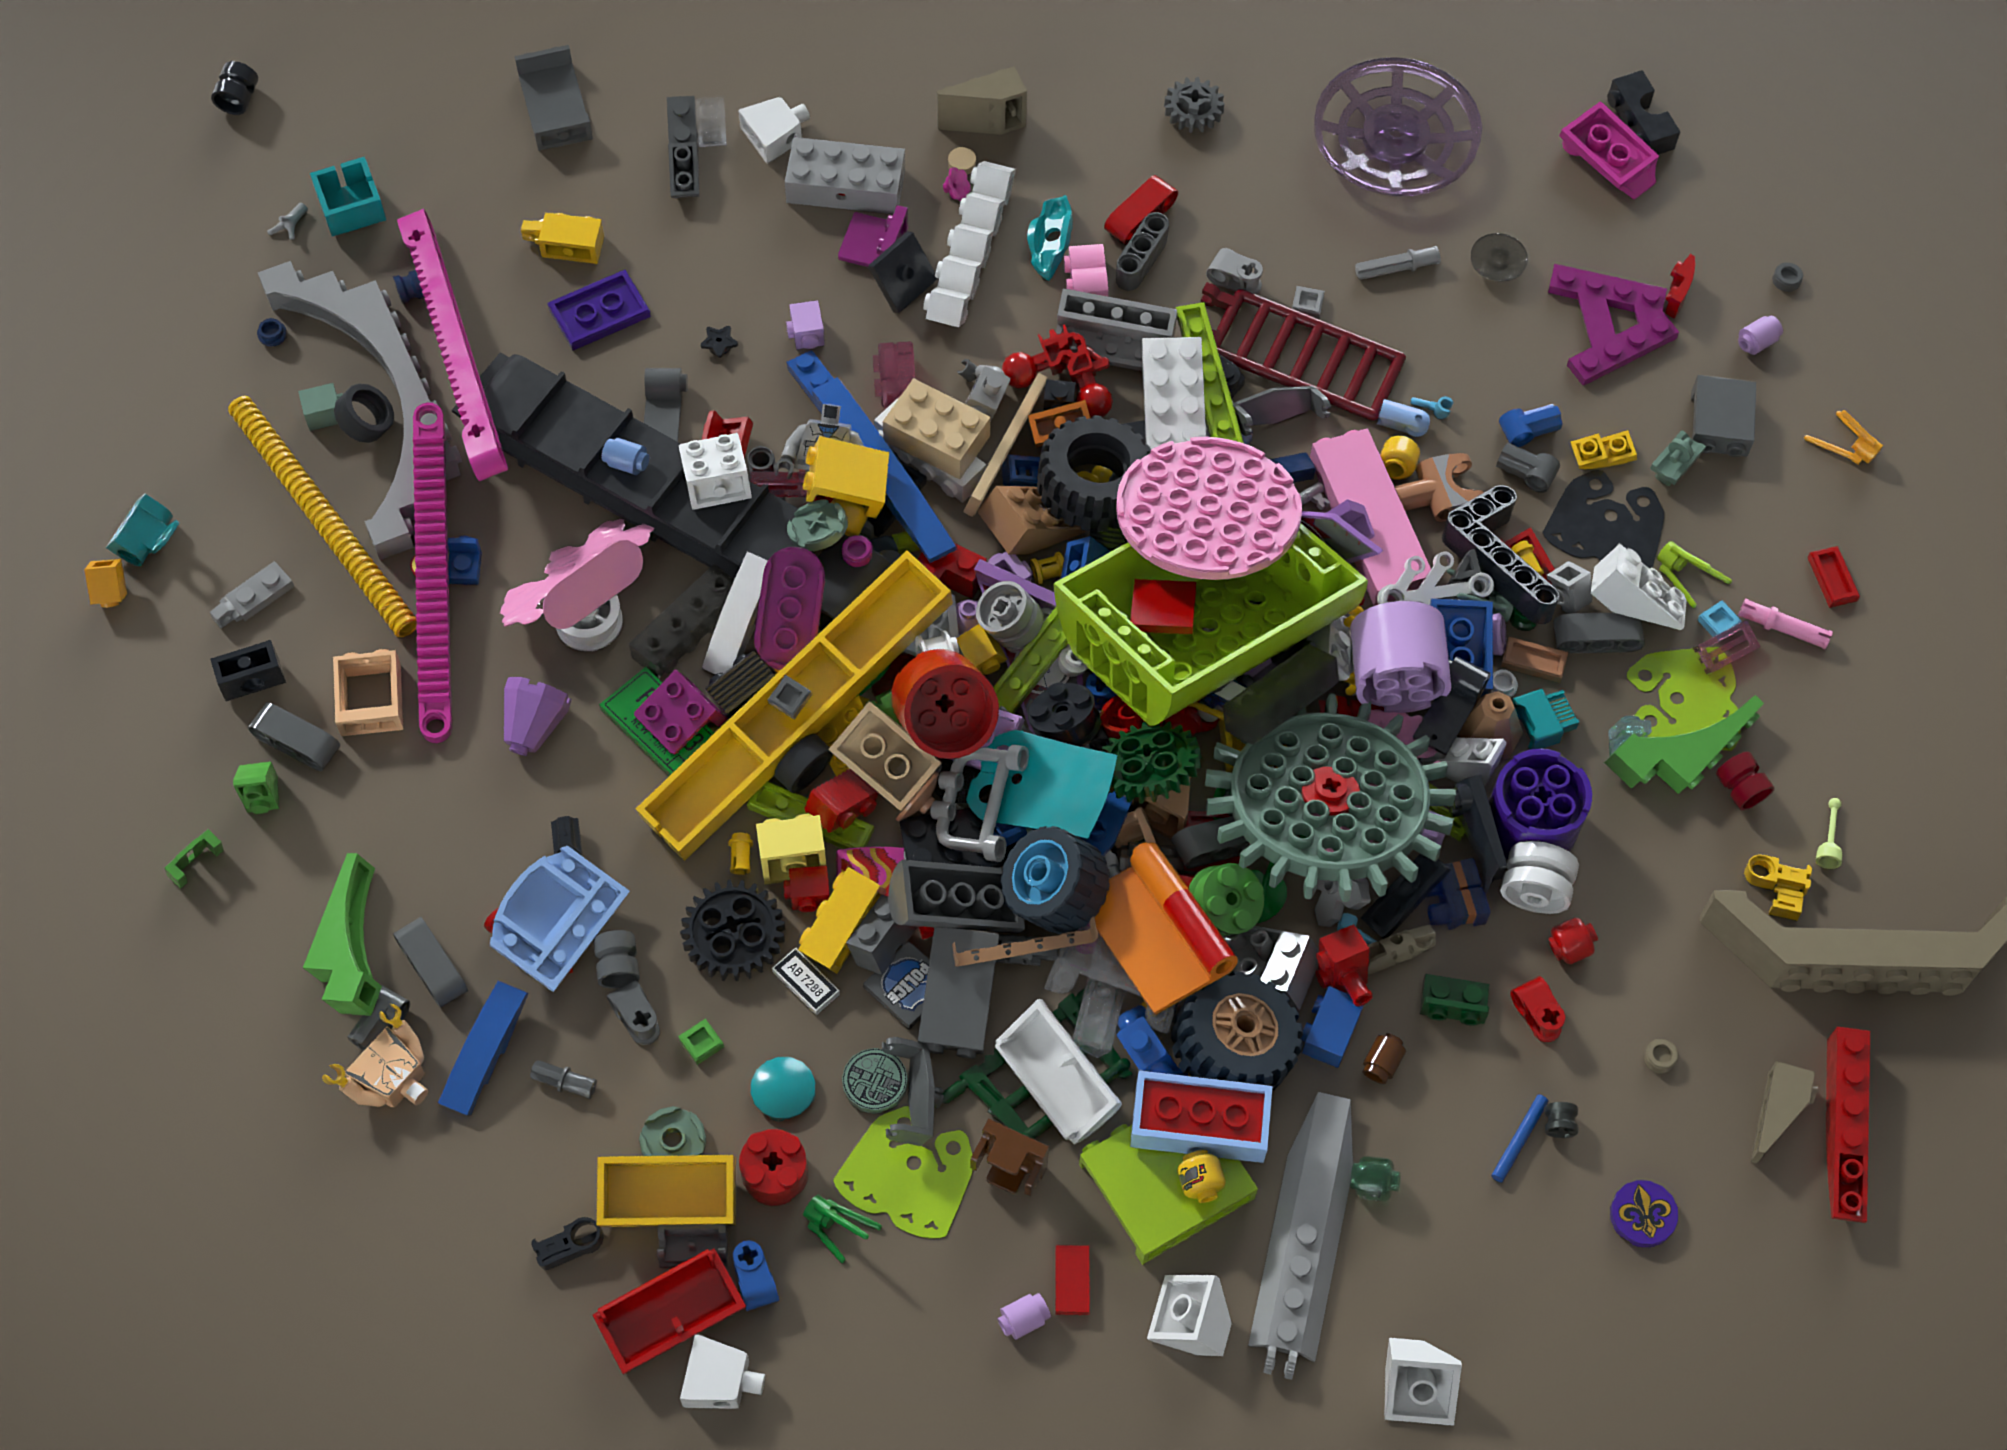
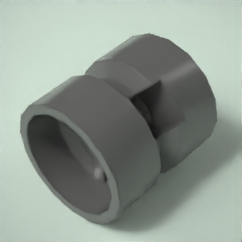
M625 930L607 931L597 935L593 943L595 957L599 958V962L596 964L598 985L604 988L617 989L633 980L638 982L640 979L637 959L634 958L637 954L635 935Z

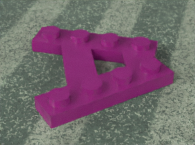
M1554 264L1548 293L1578 299L1591 348L1569 358L1567 362V367L1582 386L1677 339L1679 331L1663 312L1667 288ZM1608 306L1635 312L1638 324L1616 335Z

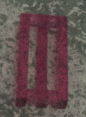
M1744 620L1693 647L1695 653H1699L1700 658L1698 659L1701 664H1705L1706 668L1704 671L1707 675L1761 646L1748 621ZM1741 629L1743 630V635L1709 653L1707 652V647ZM1748 640L1750 645L1715 664L1713 663L1712 658Z

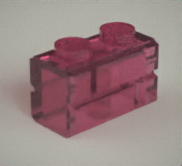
M911 341L897 342V344L893 342L880 343L878 345V355H873V370L880 373V379H874L875 397H881V407L883 408L889 407L897 398H900L912 379H915L914 351Z

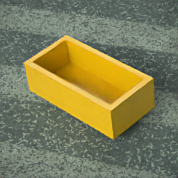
M734 1155L610 1156L597 1158L596 1225L599 1227H658V1225L692 1224L736 1225V1157Z

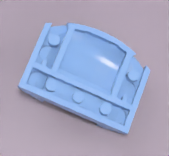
M569 846L560 848V853L548 857L543 856L518 877L498 908L494 919L492 937L490 938V947L552 992L567 976L630 892Z

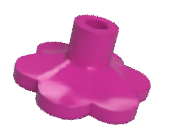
M957 167L949 169V176L946 177V181L943 184L944 192L950 193L953 200L958 199L961 202L962 198H966L967 193L971 191V185L967 180L966 172L963 169L958 170Z

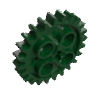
M1170 721L1163 727L1160 726V723L1148 727L1146 722L1142 723V728L1140 729L1131 725V732L1119 731V739L1110 738L1111 746L1102 747L1103 752L1118 755L1109 793L1115 792L1117 799L1126 795L1127 802H1131L1135 797H1139L1140 804H1143L1146 797H1151L1152 801L1156 802L1158 795H1163V797L1168 799L1169 791L1181 792L1179 785L1190 786L1189 777H1197L1196 769L1201 768L1200 759H1202L1197 738H1192L1190 730L1184 732L1182 725H1178L1173 729Z

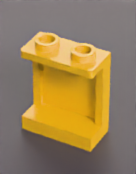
M819 436L815 446H810L806 455V464L810 465L809 472H806L803 482V489L807 490L806 501L813 502L816 495H823L866 505L865 516L877 518L885 503L889 452Z

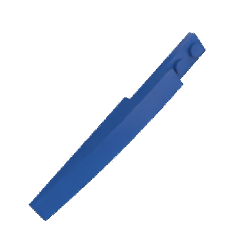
M812 350L787 361L788 371L821 414L823 404L841 406L839 423L851 425L852 431L859 434L864 447L889 452L885 504L927 560L932 563L957 550L953 540L913 480L839 378L834 379Z

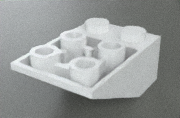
M1619 543L1594 567L1590 593L1612 612L1678 630L1684 628L1687 602L1685 595L1678 588H1671L1664 582L1662 575L1656 569H1649L1644 565L1635 551L1629 548L1626 549Z

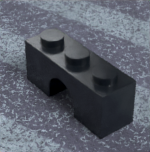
M1643 70L1613 79L1607 99L1609 105L1616 110L1620 120L1658 155L1674 150L1680 130L1669 112L1651 114L1645 111V109L1650 107L1655 89Z

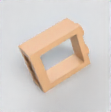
M379 649L373 653L363 654L350 652L343 656L333 657L335 723L340 735L350 736L403 730L401 664L396 650ZM390 673L392 705L348 710L347 677Z

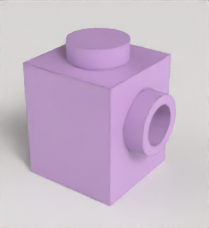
M818 300L789 304L791 321H786L789 339L794 338L796 349H813L817 346L825 345Z

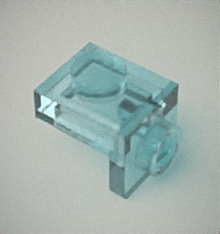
M1638 716L1622 717L1608 730L1609 756L1633 733L1638 737H1647L1652 732L1651 721L1640 720Z

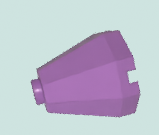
M508 677L504 688V742L510 745L509 750L511 752L527 756L528 752H537L567 714L572 700L568 698L566 693L547 684L538 682L537 685L529 684L530 679Z

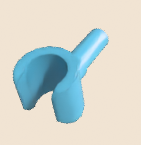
M1446 396L1441 397L1438 402H1430L1412 397L1410 404L1433 410L1434 415L1438 419H1444L1450 414L1451 411L1448 409L1452 407L1454 402Z
M1344 913L1338 923L1337 930L1353 924L1356 926L1358 918L1352 914ZM1357 929L1366 944L1376 942L1375 939L1363 933L1362 930Z

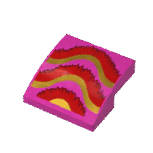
M857 847L837 850L836 877L841 872L845 873L849 867L881 885L887 891L885 896L888 897L892 873L896 865L901 860H904V848Z

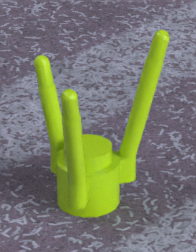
M1673 541L1668 542L1657 556V560L1662 563L1659 570L1685 595L1688 604L1692 608H1695L1697 604L1672 572L1674 569L1679 572L1689 562L1727 584L1732 583V579L1713 569L1710 564L1686 552Z

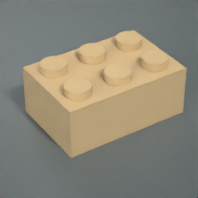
M913 378L883 420V439L896 448L961 479L990 437L991 417Z

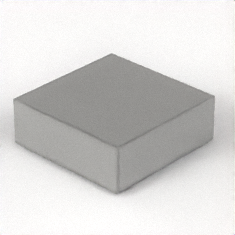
M1297 286L1292 309L1319 319L1325 291Z

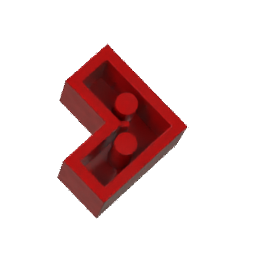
M955 544L957 550L932 563L921 552L917 560L947 588L970 599L974 598L980 588L974 568L979 559L987 562V558L958 544Z

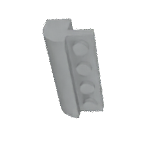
M1063 288L1057 313L1058 324L1056 333H1063V324H1065L1068 333L1075 332L1082 335L1086 345L1094 349V352L1101 357H1107L1110 365L1143 371L1142 338H1174L1177 309ZM1076 346L1070 347L1073 353L1078 352Z

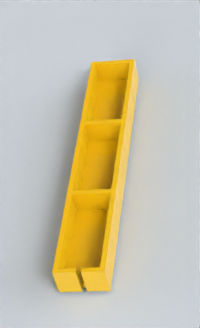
M906 550L635 808L641 819L685 861L775 775L777 765L795 744L808 735L819 733L915 640L916 636L921 635L953 604L951 591ZM785 675L809 689L813 694L795 720L768 703V698Z

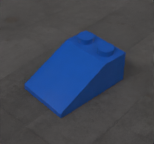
M1431 598L1430 606L1439 610L1444 617L1448 659L1453 661L1458 656L1490 672V679L1481 697L1491 693L1493 690V601Z

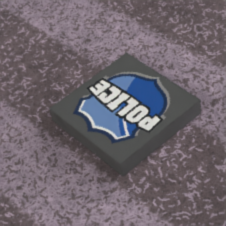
M910 941L895 953V959L883 975L874 973L863 983V988L908 1030L921 1019L930 961Z

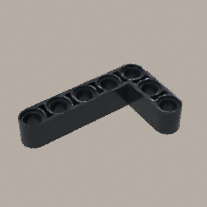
M1498 485L1452 510L1448 514L1442 534V542L1461 560L1469 550L1475 549L1481 573H1486L1492 578L1494 589L1531 622L1536 624L1549 623L1552 620L1559 600V592L1492 533L1510 521L1517 499L1516 492L1508 486Z

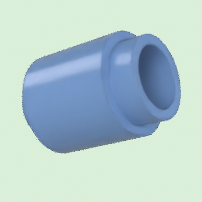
M616 438L615 440L608 439L602 450V461L606 462L609 467L633 475H638L641 471H644L649 463L650 457L645 446L621 438Z

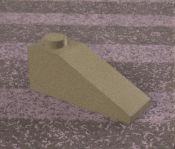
M1778 1061L1771 1067L1767 1075L1751 1162L1757 1164L1801 1114L1808 1103L1813 1104L1818 1085L1813 1084L1814 1071Z

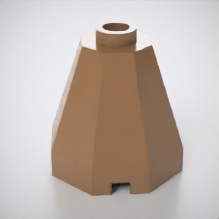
M1497 691L1479 698L1458 734L1459 738L1504 739L1507 744L1502 754V760L1511 758L1523 734L1511 697Z

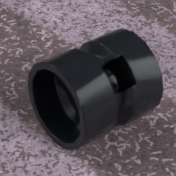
M237 61L226 62L219 75L220 80L216 83L211 95L213 104L223 112L232 115H241L246 112L251 95L258 83L259 77L257 73L244 63Z

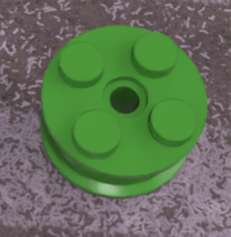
M1237 863L1210 866L1198 872L1190 883V892L1222 936L1249 931L1256 925L1262 915L1264 907L1263 887L1256 875L1247 867L1243 869Z

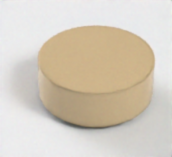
M966 147L953 149L948 156L949 169L957 167L958 170L963 169L967 175L972 173L973 168L976 167L975 153Z

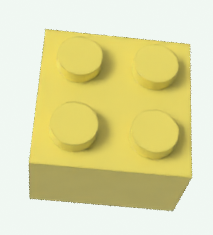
M802 814L788 820L773 818L756 824L764 885L790 880L789 868L826 865L820 815Z

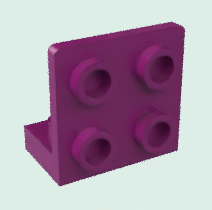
M897 205L893 216L889 215L887 220L855 212L838 252V259L868 267L871 262L908 231V208Z
M676 669L634 712V716L673 755H676L705 724L711 721L720 727L728 719L689 678Z

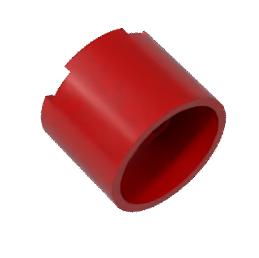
M933 649L916 655V658L911 660L900 673L898 672L893 683L891 699L896 718L914 743L932 756L955 759L974 753L989 740L997 725L999 703L993 686L972 662L957 652L946 649ZM945 694L948 700H943L942 705L939 706L936 700H941L942 695Z

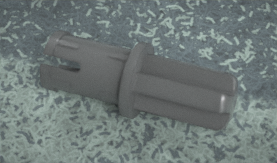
M538 1060L531 1069L530 1077L532 1079L557 1087L558 1092L566 1090L591 1099L597 1086L596 1079L572 1072L570 1067L563 1069Z

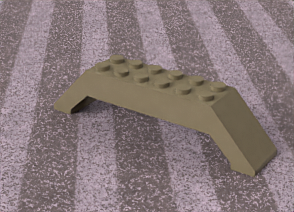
M1714 890L1700 914V923L1770 988H1781L1785 992L1813 989L1818 993L1829 992L1833 989L1846 990L1848 993L1878 990L1880 994L1910 991L1913 995L1942 992L1944 995L1954 996L1964 992L2007 943V897L2001 901L1978 932L1782 927L1747 898V891Z

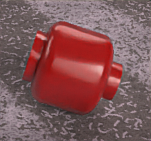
M1575 917L1554 926L1551 930V937L1547 939L1558 961L1563 960L1566 964L1570 965L1594 954L1595 946L1593 942L1598 941V936L1591 923L1585 925L1580 918Z

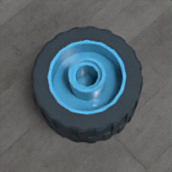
M1039 827V829L1027 833L1009 852L1003 866V875L1001 876L1002 895L1009 909L1013 910V913L1052 933L1064 934L1066 932H1075L1089 924L1093 916L1096 917L1101 906L1104 905L1110 886V872L1105 857L1092 844L1059 827Z

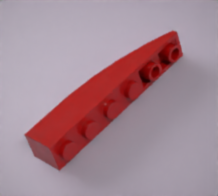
M1837 1027L1827 1039L1826 1149L1831 1218L1866 1223L1868 1206L1870 1031Z

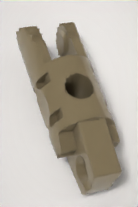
M1430 925L1411 930H1404L1368 944V975L1415 958L1425 952V950L1435 946L1436 935Z

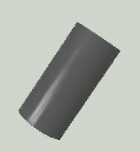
M901 860L892 873L888 895L889 909L894 922L898 925L957 928L1015 934L1025 929L1024 919L1009 909L1002 895L1001 876L1003 875V868Z

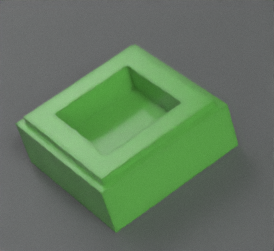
M706 1018L678 1036L679 1041L697 1065L724 1048V1043Z

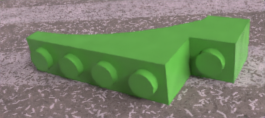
M1754 695L1727 718L1707 728L1687 734L1670 737H1638L1633 733L1604 763L1630 788H1633L1640 781L1645 785L1657 774L1678 794L1687 786L1692 790L1705 777L1701 774L1706 766L1712 769L1722 759L1723 755L1719 752L1725 746L1730 749L1742 737L1738 731L1743 726L1748 729L1760 717L1757 711L1764 702Z
M347 853L303 969L319 981L328 983L322 1000L340 1014L371 1016L382 986L373 979L367 962L363 924L368 890L375 867L357 853Z

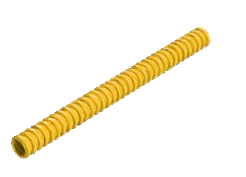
M240 396L234 399L228 407L229 414L237 422L243 433L247 435L249 441L252 442V445L261 454L281 484L285 486L296 504L305 513V516L309 518L311 524L319 531L320 536L324 538L329 548L333 550L335 556L338 557L344 568L348 570L350 576L353 577L359 588L363 590L365 596L368 597L374 608L378 610L380 616L389 625V628L393 630L395 636L405 637L413 633L417 626V620L413 612L409 610L407 604L404 603L398 592L394 590L392 584L388 582V579L379 570L377 564L369 557L367 551L364 550L358 539L354 537L352 531L344 524L343 519L334 511L333 506L329 504V501L320 492L309 474L305 472V469L296 460L290 449L286 447V444L281 440L275 429L272 428L266 417L262 415V412L249 396Z

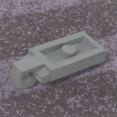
M274 561L226 594L219 601L220 604L210 611L212 619L220 628H223L233 620L236 622L242 619L247 621L291 590L294 586L293 581Z

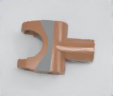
M1464 453L1432 457L1420 462L1415 469L1419 481L1394 486L1404 510L1408 511L1430 505L1435 520L1443 522L1447 521L1448 514L1452 510L1484 493L1481 490L1474 491L1473 489L1461 488L1453 481L1458 475L1465 473L1471 468L1472 462L1470 457Z

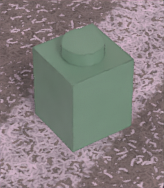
M333 383L298 391L309 431L338 424L335 419L334 407L335 402L343 393L337 394Z

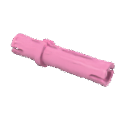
M1745 598L1740 608L1741 611L1738 614V617L1764 625L1763 629L1769 631L1772 628L1819 646L1824 650L1827 648L1830 641L1829 637L1831 638L1833 631L1825 630L1778 612V608L1774 606L1768 608Z

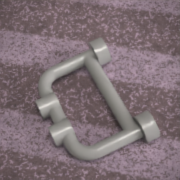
M1011 745L1008 751L980 748L970 755L955 758L950 771H941L938 785L945 792L942 801L935 800L932 803L931 817L937 819L936 835L943 846L954 850L983 853L984 858L988 861L1001 862L1006 853V840L1002 836L993 835L1009 770L1024 771L1027 767L1029 753L1026 746ZM974 759L998 762L979 840L953 837L948 832L950 821H953L956 815L955 800L957 792L962 789L964 784L962 774L964 766L968 761Z

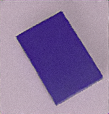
M622 270L547 303L550 313L572 351L651 317L649 308L626 270Z

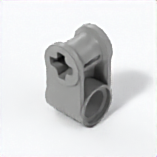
M1222 248L1207 269L1206 276L1217 286L1225 287L1235 292L1238 289H1244L1258 294L1262 288L1260 278L1263 273V267L1257 260L1240 255L1231 249Z

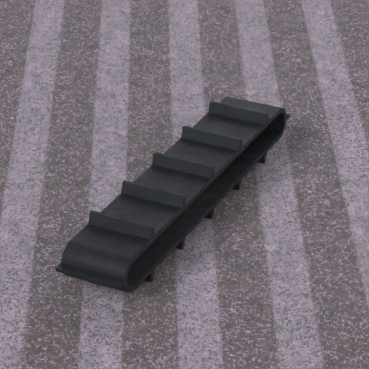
M500 352L481 374L480 379L502 450L516 458L521 468L527 464L582 495L584 503L587 505L593 501L635 526L646 524L655 528L650 533L651 541L656 542L657 539H660L717 571L720 580H723L725 576L733 581L735 580L747 552L768 561L777 551L786 547H795L787 534V524L789 520L792 522L793 518H795L794 513L798 508L771 494L767 484L764 483L760 488L749 481L752 498L692 510L679 450L681 443L634 418L631 409L628 408L623 412L566 380L564 372L561 371L556 375L521 355L513 354L511 357H508ZM456 404L452 409V413L460 418L461 415ZM610 438L614 440L621 438L645 446L650 457L647 468L638 475H633L609 467L606 462L602 461V450L606 441ZM846 534L835 544L825 549L811 551L820 560L825 572V585L818 628L820 630L825 629L891 566L882 555L874 550L872 559L865 566L852 567L848 565L842 556V545L849 538Z

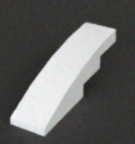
M746 553L721 611L702 669L715 675L718 673L724 674L733 667V662L736 658L744 653L756 628L754 622L758 614L762 578L767 560L752 553Z

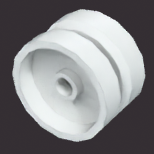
M1537 841L1519 842L1513 845L1509 851L1507 859L1508 871H1506L1500 889L1501 894L1509 903L1535 913L1554 914L1568 910L1574 891L1572 884H1574L1578 873V860L1569 851L1553 844Z

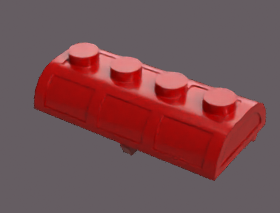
M715 1248L710 1251L707 1249L598 1308V1312L592 1314L622 1374L625 1375L638 1366L695 1336V1334L701 1333L736 1312L745 1309L746 1305Z

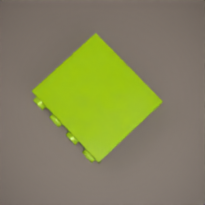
M1123 1124L1111 1132V1137L1101 1143L1099 1140L1089 1143L1082 1149L1083 1153L1080 1154L1079 1166L1081 1169L1086 1167L1136 1246L1135 1254L1142 1265L1255 1199L1258 1190L1240 1160L1219 1158L1226 1184L1217 1193L1218 1198L1206 1203H1199L1198 1199L1188 1198L1183 1193L1177 1173L1178 1166L1183 1162L1182 1158L1187 1154L1130 1147L1132 1125L1128 1127L1127 1124Z

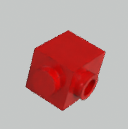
M827 865L789 868L790 880H783L784 896L785 899H791L792 910L813 912L817 910L824 900L828 901L830 893Z

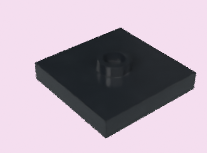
M907 231L868 265L889 306L895 313H900L938 279L935 277V272L913 232Z

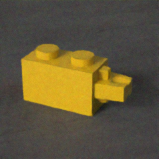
M545 213L543 220H523L521 227L523 240L532 241L539 245L541 256L544 258L598 264L604 240L601 219H595L590 216H570L563 213Z

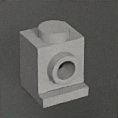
M1568 561L1547 574V580L1551 581L1552 586L1559 592L1558 604L1562 606L1564 612L1576 613L1592 602V594L1590 593L1591 572Z

